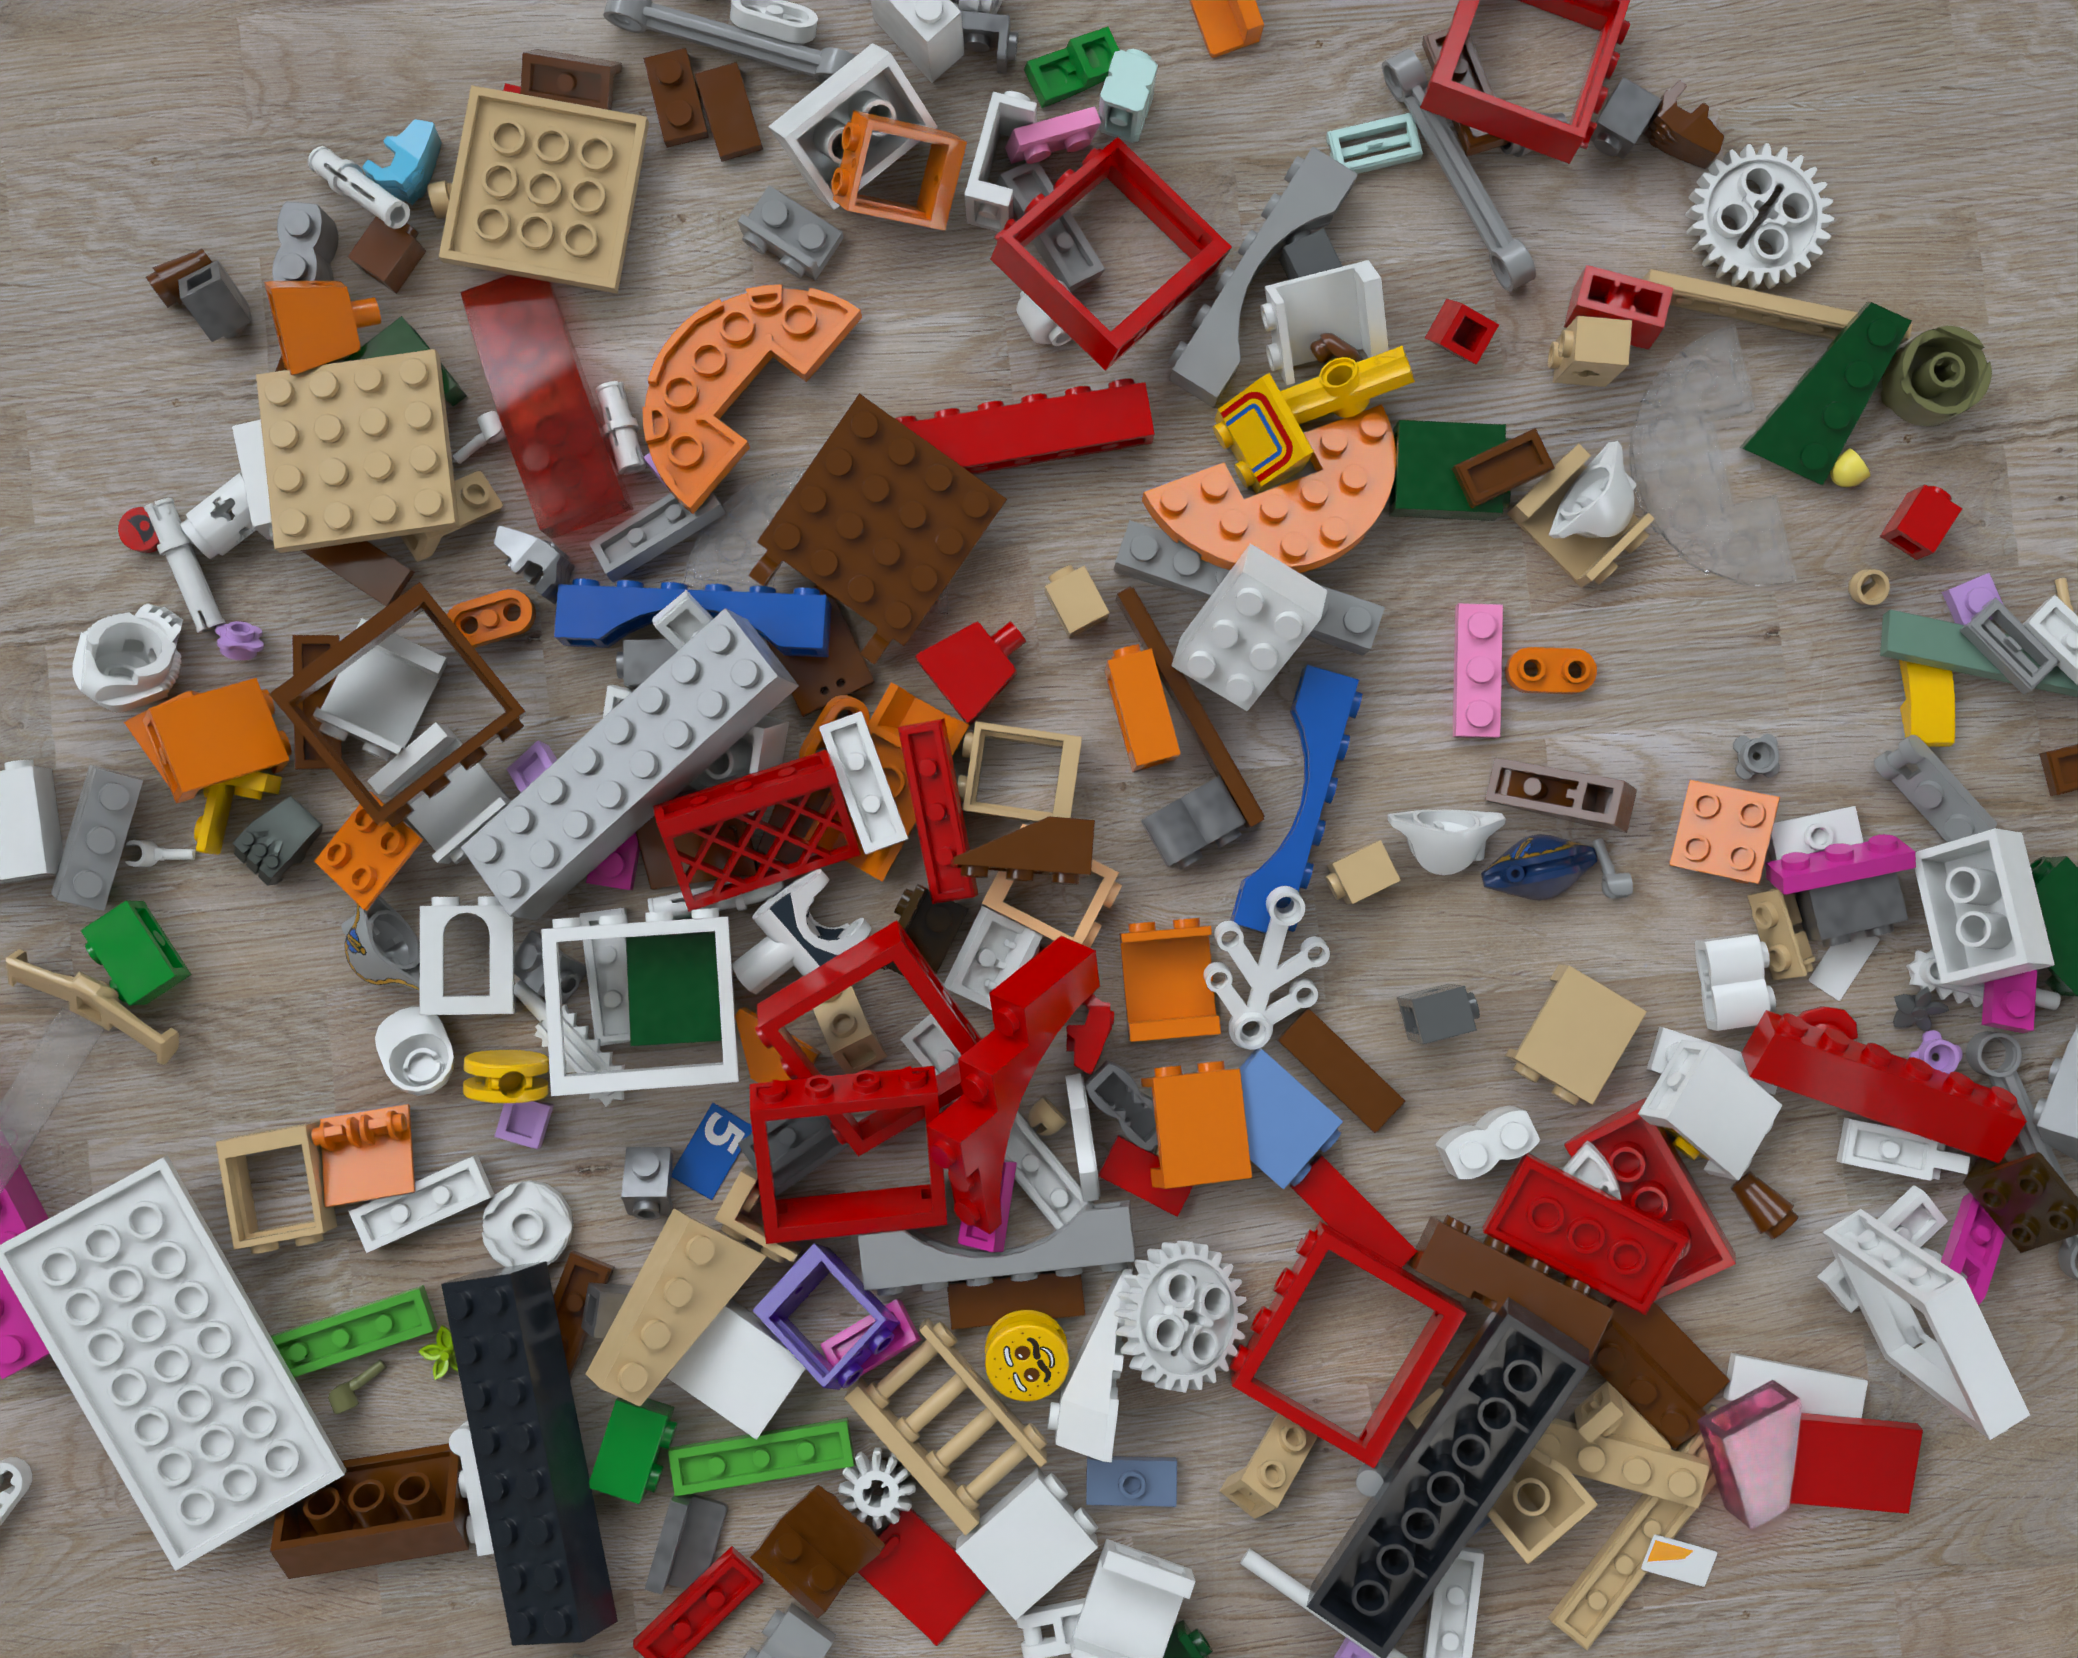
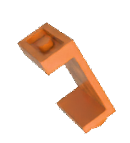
M257 678L148 708L143 722L176 804L194 799L200 789L271 768L273 774L282 772L290 761L288 756L292 754L289 739L283 730H277L272 717L275 714L272 697L267 689L261 690Z
M1200 918L1173 920L1174 929L1156 930L1155 922L1128 924L1129 933H1120L1119 935L1129 1040L1135 1042L1221 1034L1220 1019L1216 1015L1214 992L1207 987L1203 977L1205 968L1211 964L1209 935H1212L1211 926H1200Z
M1224 1061L1197 1063L1198 1072L1182 1074L1181 1065L1154 1068L1155 1077L1141 1078L1142 1087H1152L1160 1160L1159 1168H1151L1152 1187L1167 1189L1252 1178L1240 1069H1225Z

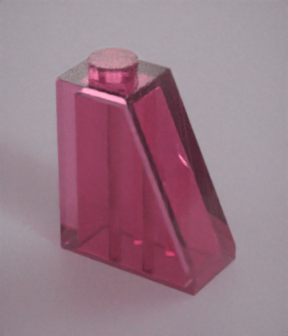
M1775 1380L1759 1386L1697 1420L1724 1507L1751 1530L1759 1525L1768 1523L1772 1518L1789 1510L1802 1404L1799 1397Z

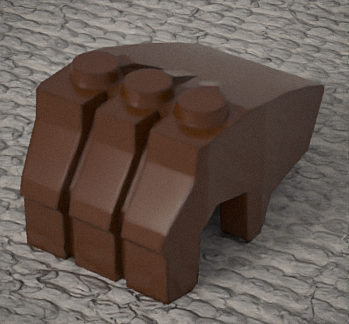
M1679 80L1661 96L1660 99L1662 100L1651 116L1649 128L1644 134L1653 147L1679 160L1706 169L1720 153L1724 135L1708 118L1709 106L1706 103H1702L1692 113L1677 106V98L1687 88L1686 84Z

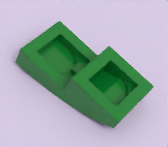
M1109 26L1070 39L1064 49L1027 61L1024 72L1041 108L1070 98L1105 81L1106 77H1108L1115 51H1120Z

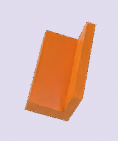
M1189 0L1210 57L1215 58L1260 42L1264 22L1256 0Z

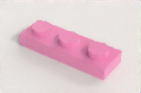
M1459 603L1455 606L1453 737L1496 739L1500 737L1503 605Z

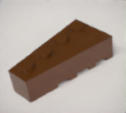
M1446 1215L1443 1222L1432 1216L1430 1217L1415 1248L1418 1252L1409 1260V1266L1473 1300V1298L1480 1300L1481 1304L1498 1313L1507 1298L1510 1297L1588 1348L1589 1360H1591L1614 1310L1589 1295L1592 1290L1589 1285L1569 1276L1563 1282L1549 1275L1552 1269L1549 1265L1528 1255L1523 1262L1509 1255L1512 1247L1489 1235H1486L1484 1242L1469 1235L1471 1226L1450 1215Z

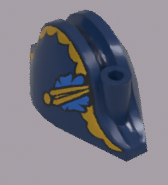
M1537 834L1518 841L1481 872L1484 888L1541 901L1554 898L1566 891L1598 860L1595 848L1552 835Z

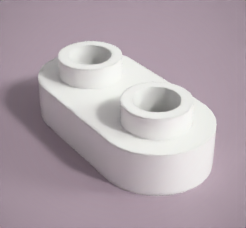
M731 0L730 19L739 28L802 46L812 41L816 36L818 17L814 11L805 6L785 0Z

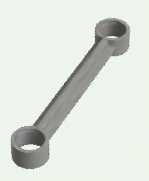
M607 0L603 13L604 18L608 22L626 31L644 33L646 29L815 77L821 84L856 57V55L838 48L827 47L820 51L655 4L651 0Z
M1406 49L1385 60L1382 63V72L1390 92L1396 100L1404 102L1487 247L1490 253L1489 259L1492 270L1501 286L1508 292H1511L1535 279L1536 269L1530 253L1522 242L1512 238L1445 118L1420 108L1427 90V77L1416 54L1412 50Z
M1984 1031L1976 1034L1967 1045V1061L1974 1071L1988 1076L1993 1086L2004 1088L2017 1098V1103L2027 1120V1123L2016 1138L2024 1156L2035 1152L2041 1153L2068 1185L2051 1146L2041 1140L2037 1124L2033 1123L2035 1110L2017 1073L2022 1059L2019 1043L2006 1033ZM1995 1038L2004 1045L2006 1056L2003 1064L1998 1069L1989 1070L1982 1060V1049L1987 1041ZM2078 1235L2062 1240L2063 1244L2059 1249L2058 1262L2060 1268L2067 1276L2078 1280V1271L2075 1266V1257L2078 1252Z

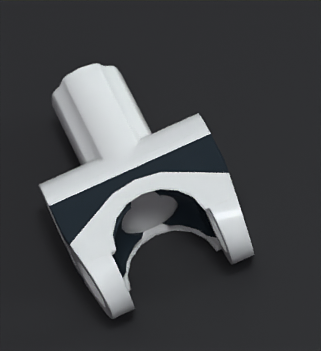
M821 869L811 871L786 885L762 904L753 914L752 919L764 931L767 937L732 963V968L737 978L750 992L757 995L793 966L802 976H805L863 941L869 935L872 928L864 918H860L850 925L846 923L840 927L831 928L820 925L813 919L809 912V906L814 902L813 897L829 881V878Z

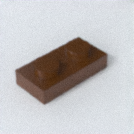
M682 48L643 58L666 147L669 148L709 138L687 49Z

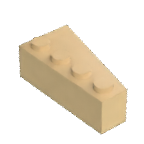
M674 1208L589 1366L586 1375L600 1389L641 1406L767 1256L751 1246Z

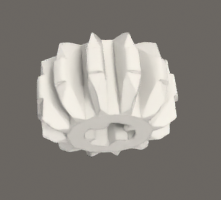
M879 1447L874 1448L872 1461L863 1452H859L855 1457L857 1467H846L843 1470V1475L849 1481L840 1483L838 1492L844 1496H850L843 1506L848 1511L858 1508L859 1511L856 1518L862 1523L865 1522L867 1515L873 1516L872 1524L875 1529L881 1528L883 1515L892 1524L898 1523L900 1518L898 1509L909 1511L912 1507V1501L906 1495L915 1493L916 1483L911 1480H905L911 1473L903 1465L898 1468L895 1467L898 1459L893 1453L890 1454L888 1461L882 1460V1450ZM872 1480L882 1481L883 1495H873L874 1488L868 1490L871 1487Z

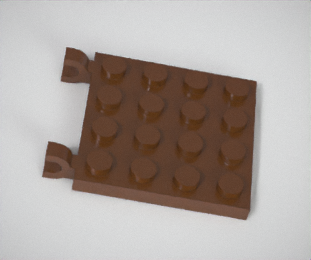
M859 393L757 540V543L767 549V551L748 576L762 586H767L783 561L878 628L860 653L861 656L875 665L893 639L903 646L907 644L1001 510L1007 498Z

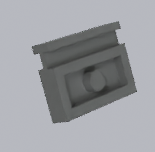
M827 1115L774 1120L767 1123L775 1196L849 1146L848 1143L845 1145L840 1144L830 1127L831 1121ZM750 1134L741 1140L738 1146L757 1172L753 1134Z

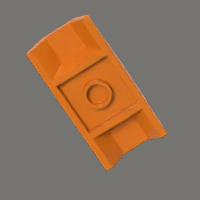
M891 682L867 726L909 837L916 825V819L898 727L945 718L953 757L970 725L947 715ZM831 791L829 792L826 800L824 801L821 809L819 810V813L825 814L830 803L832 802L833 796ZM842 792L861 854L844 861L883 882L906 841L866 855ZM836 811L833 819L840 822L838 812ZM813 821L804 839L810 840L820 823L819 821ZM828 826L817 845L830 851L848 844L843 832Z

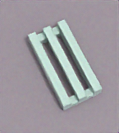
M1410 113L1329 131L1326 135L1327 145H1330L1331 150L1330 157L1357 174L1419 160L1423 155L1416 123ZM1405 127L1407 130L1406 134L1377 139L1345 148L1340 146V142ZM1410 144L1411 146L1410 148L1401 149L1389 153L1358 159L1346 163L1344 162V159L1356 156H1361Z

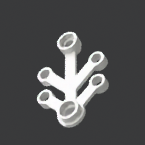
M1290 886L1277 887L1267 897L1266 908L1271 918L1258 964L1244 944V936L1237 923L1224 921L1216 927L1214 932L1218 946L1222 950L1228 951L1251 986V992L1246 1005L1232 986L1233 978L1227 965L1222 962H1213L1204 970L1203 977L1207 987L1219 995L1232 1015L1228 1023V1032L1232 1041L1244 1049L1254 1050L1263 1047L1270 1039L1275 1023L1300 1008H1308L1316 1003L1318 999L1316 986L1309 978L1301 977L1291 983L1289 995L1267 1006L1269 995L1272 991L1312 967L1323 966L1330 957V950L1325 941L1320 937L1313 936L1303 941L1298 954L1278 965L1288 926L1298 923L1305 913V903L1301 895ZM1283 897L1291 898V902L1287 907H1276L1279 899ZM1227 931H1235L1237 933L1236 937L1229 942L1222 940L1223 934ZM1313 947L1322 948V952L1317 957L1308 956V952ZM1217 972L1226 974L1221 982L1214 983L1211 981L1212 975ZM1302 988L1311 989L1309 995L1304 998L1296 996ZM1247 1022H1257L1256 1027L1252 1030L1246 1031L1242 1029L1243 1025Z

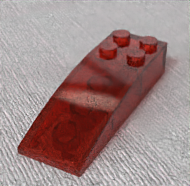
M509 274L460 292L481 364L539 530L550 539L633 510L634 508L622 475L618 473L610 442L604 435L602 420L552 283Z

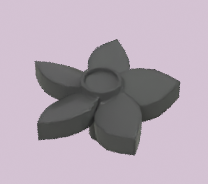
M1927 986L1919 991L1917 995L1901 994L1894 996L1898 1011L1894 1016L1893 1024L1894 1027L1902 1028L1915 1023L1926 1032L1932 1026L1929 1015L1942 1014L1949 1011V1009L1943 1003L1931 1002L1932 995Z

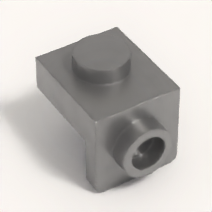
M531 930L514 953V974L537 994L545 997L542 935ZM559 949L562 1004H564L571 994L576 991L587 971L584 964L568 957Z
M626 1147L621 1198L628 1215H633L643 1220H653L659 1218L660 1215L671 1214L673 1209L670 1198L673 1151L671 1147Z

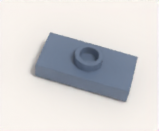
M1087 1456L1086 1505L1176 1507V1457L1112 1456V1462H1103Z

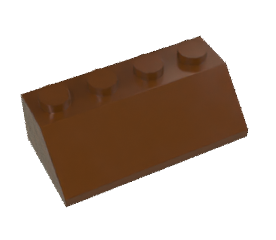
M449 1443L342 1460L347 1470L344 1476L275 1515L270 1548L271 1554L288 1579L469 1550L466 1521L468 1515H470L468 1498L461 1496L458 1481L459 1472L463 1470L461 1458L450 1449Z

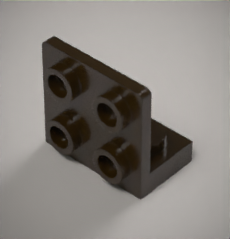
M917 884L914 891L905 889L894 913L901 916L898 922L937 975L969 909L954 901L932 904L929 889ZM893 961L881 968L883 970L890 969L904 976Z
M2039 1152L2010 1162L2003 1157L2000 1163L1979 1157L1963 1182L2020 1253L2078 1235V1197Z

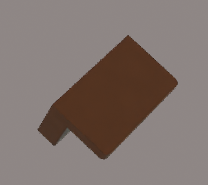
M541 49L523 52L520 94L612 110L614 75L622 72V63Z

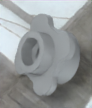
M1763 734L1760 738L1755 739L1739 736L1735 739L1733 749L1737 752L1738 764L1735 767L1738 777L1750 779L1753 775L1763 774L1770 778L1778 774L1780 770L1778 742L1773 735ZM1755 752L1759 753L1760 759L1758 761L1753 759V754Z

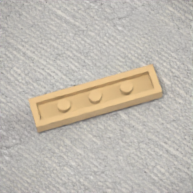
M1554 1418L1534 1447L1567 1467L1572 1474L1698 1509L1710 1468L1707 1459L1612 1433L1606 1437L1600 1435L1590 1444L1577 1431L1575 1423Z

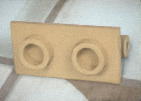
M1775 887L1770 889V891L1747 895L1761 942H1765L1768 948L1770 958L1769 969L1772 979L1780 980L1806 976L1808 972L1813 971L1812 962L1816 960L1812 954L1806 931L1794 933L1792 925L1802 922L1795 899L1796 894L1784 895Z

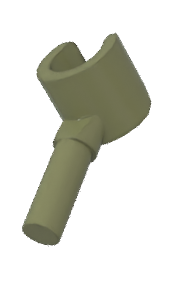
M379 1359L359 1376L336 1386L329 1393L328 1397L333 1412L340 1414L357 1406L359 1401L354 1391L363 1387L387 1368L386 1364Z

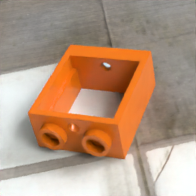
M853 110L851 122H847L842 134L844 153L841 166L835 170L832 177L833 201L847 211L945 231L967 141L951 132ZM872 130L932 143L916 206L858 194Z
M1139 644L1113 651L1114 656L1111 657L1112 659L1107 660L1104 671L1132 772L1175 761L1181 752L1152 648L1141 651Z

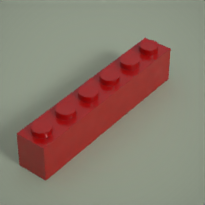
M1132 378L1112 381L1108 384V388L1091 391L1090 386L1073 387L1065 391V396L1047 398L1045 393L1031 394L1021 398V403L1004 406L1003 401L985 402L977 406V411L960 413L958 408L943 409L935 412L934 418L917 421L916 416L895 418L972 474L1148 445L1153 443L1155 435L1146 382L1135 383Z
M1766 1010L1741 1052L1749 1077L1996 1163L2001 1162L2027 1123L2017 1103V1098L2004 1088L1982 1086L1974 1083L1970 1078L1959 1072H1950V1074L1932 1068L1921 1059L1899 1057L1891 1054L1887 1049L1876 1043H1867L1866 1045L1849 1039L1838 1030L1816 1028L1789 1013H1785L1782 1016Z

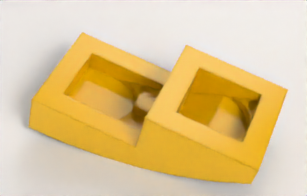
M1899 660L1906 700L1900 706L1905 738L1910 735H1916L1928 747H1951L1955 743V693L1952 671Z

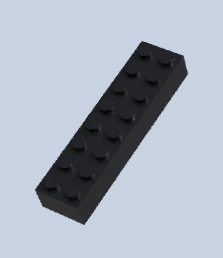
M547 1261L477 1271L442 1283L446 1312L512 1646L585 1642L618 1622L593 1493L589 1485L590 1478Z
M1508 1297L1395 1461L1376 1495L1371 1496L1312 1582L1306 1607L1379 1657L1387 1658L1589 1370V1349Z

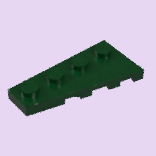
M1866 302L1830 343L1826 352L1811 368H1808L1797 381V385L1781 403H1778L1765 417L1766 420L1753 435H1750L1744 441L1740 448L1823 486L1912 320L1873 302Z

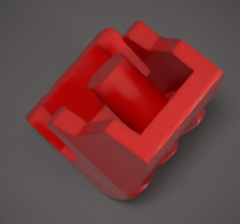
M1094 994L1090 995L1081 1004L1085 1005L1089 1010L1085 1025L1066 1026V1052H1074V1066L1089 1075H1092L1103 1051L1106 1039L1112 1030V1025H1114V1011L1110 1010L1111 1003L1101 1001Z

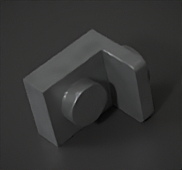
M961 11L964 47L976 52L988 51L990 47L998 48L997 73L1006 74L1007 60H1016L1018 32H1010V15Z

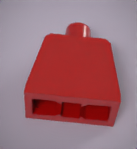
M977 621L919 652L915 659L963 721L972 725L1017 675L1016 668L1007 657L1027 641L1011 621L992 636Z

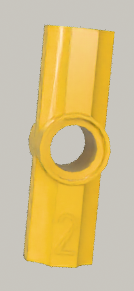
M1400 346L1357 363L1355 360L1346 357L1334 359L1322 368L1319 377L1280 392L1297 423L1302 424L1332 412L1339 417L1348 418L1355 416L1368 406L1370 398L1414 383L1415 380L1404 347Z

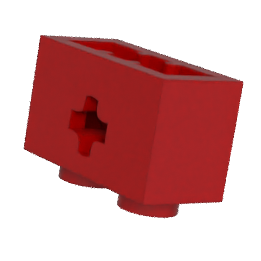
M1586 265L1573 288L1564 328H1567L1577 316L1632 320L1630 345L1649 350L1664 329L1674 287Z

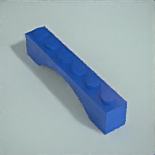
M585 578L573 579L572 585L558 584L554 637L564 646L609 648L626 635L649 624H653L652 618L687 590L713 618L726 608L748 619L758 634L770 642L783 655L828 657L831 603L826 595H820V590L801 587L795 588L793 594L776 593V589L773 587L751 586L749 587V592L732 591V587L728 585L707 584L705 585V590H688L686 584L677 582L661 583V588H644L643 583L631 580L617 581L615 587L600 586L599 581Z
M1310 665L1305 666L1301 671L1290 710L1299 733L1304 756V784L1300 806L1290 831L1277 851L1258 870L1241 881L1230 921L1237 923L1240 927L1266 934L1271 918L1266 908V900L1270 892L1280 886H1290L1299 892V888L1307 889L1314 864L1307 862L1311 846L1320 845L1326 821L1319 819L1324 802L1331 804L1338 784V778L1332 777L1336 760H1344L1350 742V735L1344 734L1348 717L1356 718L1362 700V693L1356 691L1359 679ZM1283 897L1279 899L1276 907H1287L1291 902V898ZM1298 923L1288 926V931L1294 932Z

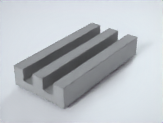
M1995 597L1988 601L1982 607L1983 609L1971 618V621L1959 631L2024 695L2032 691L2060 661ZM1990 616L2010 635L2009 637L1989 619ZM2022 648L2041 666L2040 668L2021 651Z

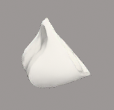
M1618 441L1608 442L1572 484L1559 505L1549 536L1554 539L1565 538L1572 534H1578L1586 538L1611 537L1619 534L1629 524L1634 511L1633 490L1636 487V482L1624 470L1622 446Z
M1416 810L1388 814L1389 823L1393 828L1406 836L1410 851L1420 865L1427 871L1438 875L1455 874L1468 867L1473 861L1483 860L1486 840L1490 835L1503 827L1506 820L1502 813L1466 810Z

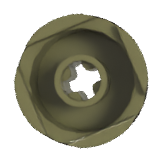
M1947 325L1921 333L1897 349L1882 376V402L1901 419L1914 425L1938 426L1977 404L1989 388L1992 368L1991 363H1987L1985 355L1981 350L1985 347L1974 334L1956 326Z

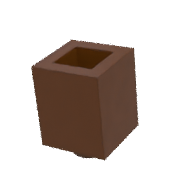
M376 216L347 257L360 270L397 294L426 253V250L416 240L419 234L418 231L408 223L401 228L393 229Z

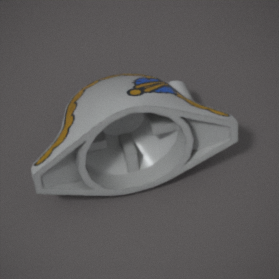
M378 896L367 911L363 910L356 903L355 915L343 922L341 926L343 933L346 935L344 950L351 969L363 981L372 985L398 984L420 992V942L409 924L380 896Z

